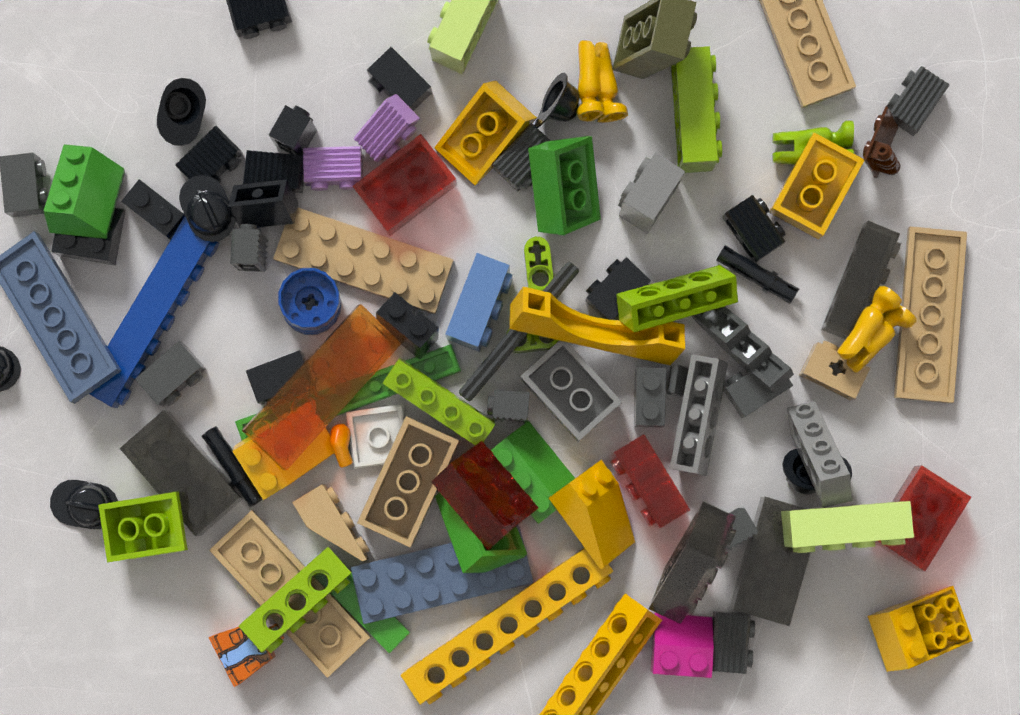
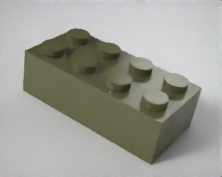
M650 0L625 15L613 70L645 79L684 60L691 48V41L688 40L690 30L694 28L697 21V13L695 12L697 2L691 0Z

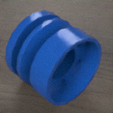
M301 268L292 272L283 280L278 292V304L286 323L294 331L304 335H319L328 331L337 322L341 312L340 294L335 281L326 272L316 268ZM310 298H314L318 306H313L311 310H307L304 303H309Z

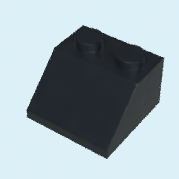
M115 208L107 239L54 234L51 252L60 257L116 266L126 210Z

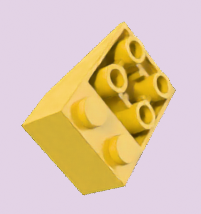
M954 586L940 589L868 615L887 672L910 669L973 641Z

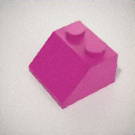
M654 613L662 621L653 633L650 671L653 674L712 678L714 651L713 618L708 616Z

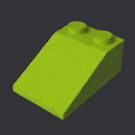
M179 491L98 505L107 563L188 550Z

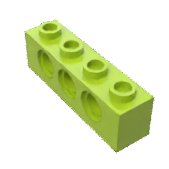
M721 265L616 294L619 321L633 332L738 302L736 275Z
M400 357L382 383L478 448L481 447L496 425L494 420Z
M327 547L238 626L262 654L266 650L271 654L284 642L281 637L288 630L295 633L306 623L303 618L311 610L316 614L328 603L326 597L332 591L338 594L351 583L347 579L351 572L334 552ZM314 576H325L328 580V586L321 591L315 590L311 586V580ZM295 594L302 595L306 600L305 607L301 610L291 609L289 606L291 596ZM279 614L282 616L284 622L279 630H270L267 627L266 621L270 615Z

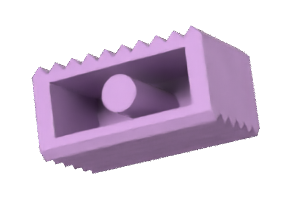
M395 94L385 99L356 134L354 140L358 142V145L362 146V149L366 150V153L370 154V157L374 158V161L379 162L384 158L390 160L401 149L398 145L401 140H408L416 132L417 128L414 125L420 118Z
M361 146L303 148L304 183L306 186H311V190H328V185H339V189L353 190L357 188V184H363V153Z

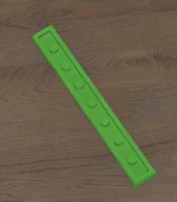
M452 344L425 353L420 360L417 357L405 360L434 381L461 372ZM394 365L237 420L235 423L241 440L246 439L307 401H310L321 421H325L397 395L396 392L382 384Z

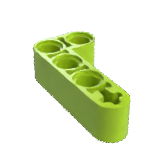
M535 236L530 238L524 246L528 288L543 291L553 279L550 246L544 238ZM534 245H539L541 250H545L540 255L541 265L530 268V265H535L536 261L535 254L529 253V251L533 250ZM539 272L544 273L549 281L544 286H537L532 281L533 275ZM528 333L526 335V343L523 346L516 347L513 352L527 353L550 350L559 340L554 339L551 343H543L538 335Z

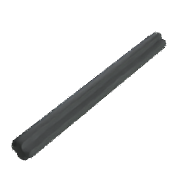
M567 262L543 291L551 293L557 299L579 273V269L573 263ZM510 329L462 386L459 394L467 401H472L528 333Z

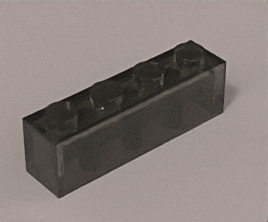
M871 221L863 224L821 330L843 339L849 336L865 307L872 304L874 293L879 288V285H884L889 277L890 269L887 266L890 258L895 259L899 252L901 243L897 241L900 233Z

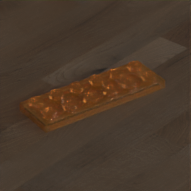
M362 304L357 305L242 431L283 470H287L396 351L401 343Z

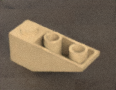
M322 484L292 502L307 528L364 562L369 559L366 554L370 551L362 536L359 538L355 536L351 529L355 527V524L347 511L342 514L337 505L340 502V498L332 486L327 488L325 484Z

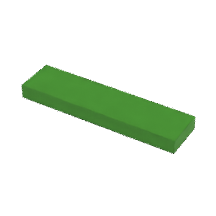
M351 572V575L347 578L351 583L340 593L337 594L335 591H332L331 594L390 653L410 631L396 617L363 624ZM314 576L325 588L328 586V580L325 576Z

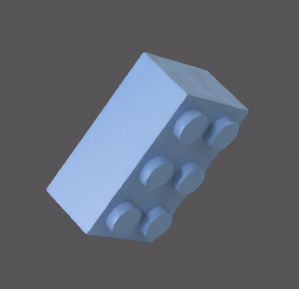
M476 253L445 334L447 340L480 352L482 346H488L493 333L492 328L489 327L492 319L498 320L503 307V301H500L502 292L508 294L513 281L510 265Z

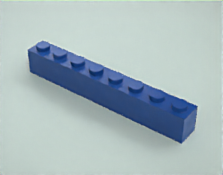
M186 217L183 218L107 346L122 371L89 394L110 407L118 409L119 405L123 406L131 395L129 388L135 378L146 369L145 361L149 355L153 356L161 344L159 338L163 331H168L175 321L173 314L178 306L182 307L186 303L190 295L189 287L193 281L197 282L202 276L205 269L202 265L207 257H212L218 249L219 242L204 241L197 237L190 228Z

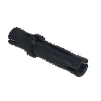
M727 245L724 246L716 259L717 262L762 287V291L765 293L769 291L788 304H791L800 289L777 276V272H770L745 256L735 252Z
M215 426L206 431L201 437L232 480L230 482L231 485L238 489L249 507L262 501V497L232 452V448L223 437L219 428Z

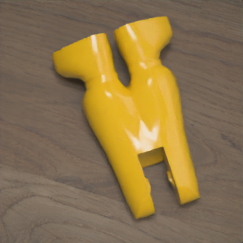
M580 41L578 44V92L582 104L577 109L578 118L586 122L597 119L599 123L613 122L626 118L628 116L627 107L622 103H613V99L618 93V87L612 69L608 44L598 42L594 46L591 41Z
M880 286L876 290L872 304L865 307L853 330L837 350L839 356L843 360H847V366L854 373H858L893 339L895 336V326L910 328L917 322L912 312L900 306L902 303L900 296L888 287Z

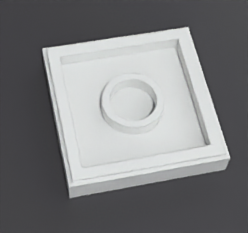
M403 404L346 412L347 424L351 432L350 446L353 469L384 465L405 419Z

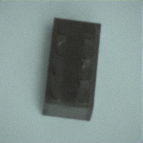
M163 410L119 448L158 494L179 491L183 522L195 536H202L244 499L238 489L231 485V481L169 411Z
M765 496L760 497L753 522L758 533L748 540L729 608L790 626L811 552L797 553L793 552L791 547H784L781 511L803 510L806 508Z
M704 501L702 502L664 567L649 606L650 610L679 624L682 623L687 614L692 616L698 600H702L708 584L711 585L713 583L718 568L721 569L727 559L728 552L725 549L726 546H730L736 534V530L732 528L736 516Z

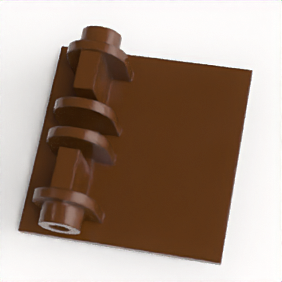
M886 106L882 115H878L875 120V132L872 140L867 141L863 149V160L874 178H878L880 172L895 175L901 168L891 148L899 127Z

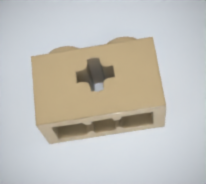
M823 341L822 344L817 342L813 345L799 376L850 401L856 399L870 367L865 366L858 373H854L847 366V360H843L837 353L839 347L827 341ZM838 363V369L842 373L833 375V369L829 365Z

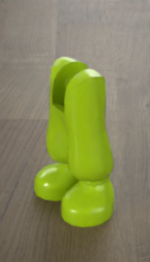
M844 121L836 132H832L827 127L773 133V144L794 145V151L772 153L773 163L795 165L814 132L842 148H852L854 122ZM846 149L854 154L853 149Z

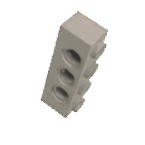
M691 354L670 469L707 476L728 363L721 359Z
M813 401L788 407L790 435L823 508L852 501L850 473L816 402Z

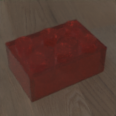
M420 134L352 187L384 230L391 236L457 186V180L422 134Z
M644 434L611 454L614 458L610 461L613 469L618 476H625L629 483L625 488L633 501L639 499L644 508L640 513L648 526L654 525L656 528H662L690 511V508Z
M483 441L451 462L431 481L488 550L538 509V506L531 497L522 489L511 473L506 470Z
M914 466L892 501L911 502L914 538H905L906 544L881 545V540L875 541V543L916 570L926 571L970 501L971 496L924 466Z

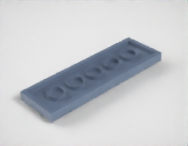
M33 231L0 255V285L71 403H77L122 371L39 233Z
M518 526L517 528H518L519 534H520V536H521V539H522V541H523L521 529H520V526ZM452 543L350 567L363 624L533 583L527 555L524 558L488 572L463 573Z

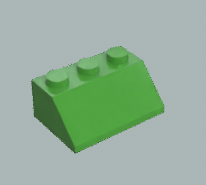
M592 136L546 141L528 148L538 232L566 235L601 220Z
M64 144L44 208L49 233L107 239L125 173L124 168L93 147Z
M529 421L484 455L485 459L538 524L557 510L549 500V497L575 479Z
M453 479L435 496L463 573L488 572L524 558L527 555L499 479Z

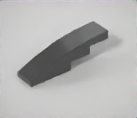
M725 306L691 316L737 363L771 393H774L794 375L791 367L774 355L770 347L750 331L748 324Z

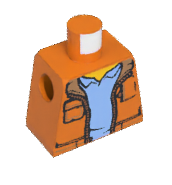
M277 623L268 627L270 630L280 629ZM240 627L209 637L234 687L244 682L276 657L274 651L270 654L266 650L262 654Z

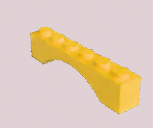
M524 286L510 304V329L669 366L685 350V324L668 322L633 332L619 320L597 318L580 313L567 307L549 292Z

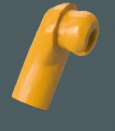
M337 424L331 429L330 444L339 467H346L353 463L348 450L351 432L345 424Z

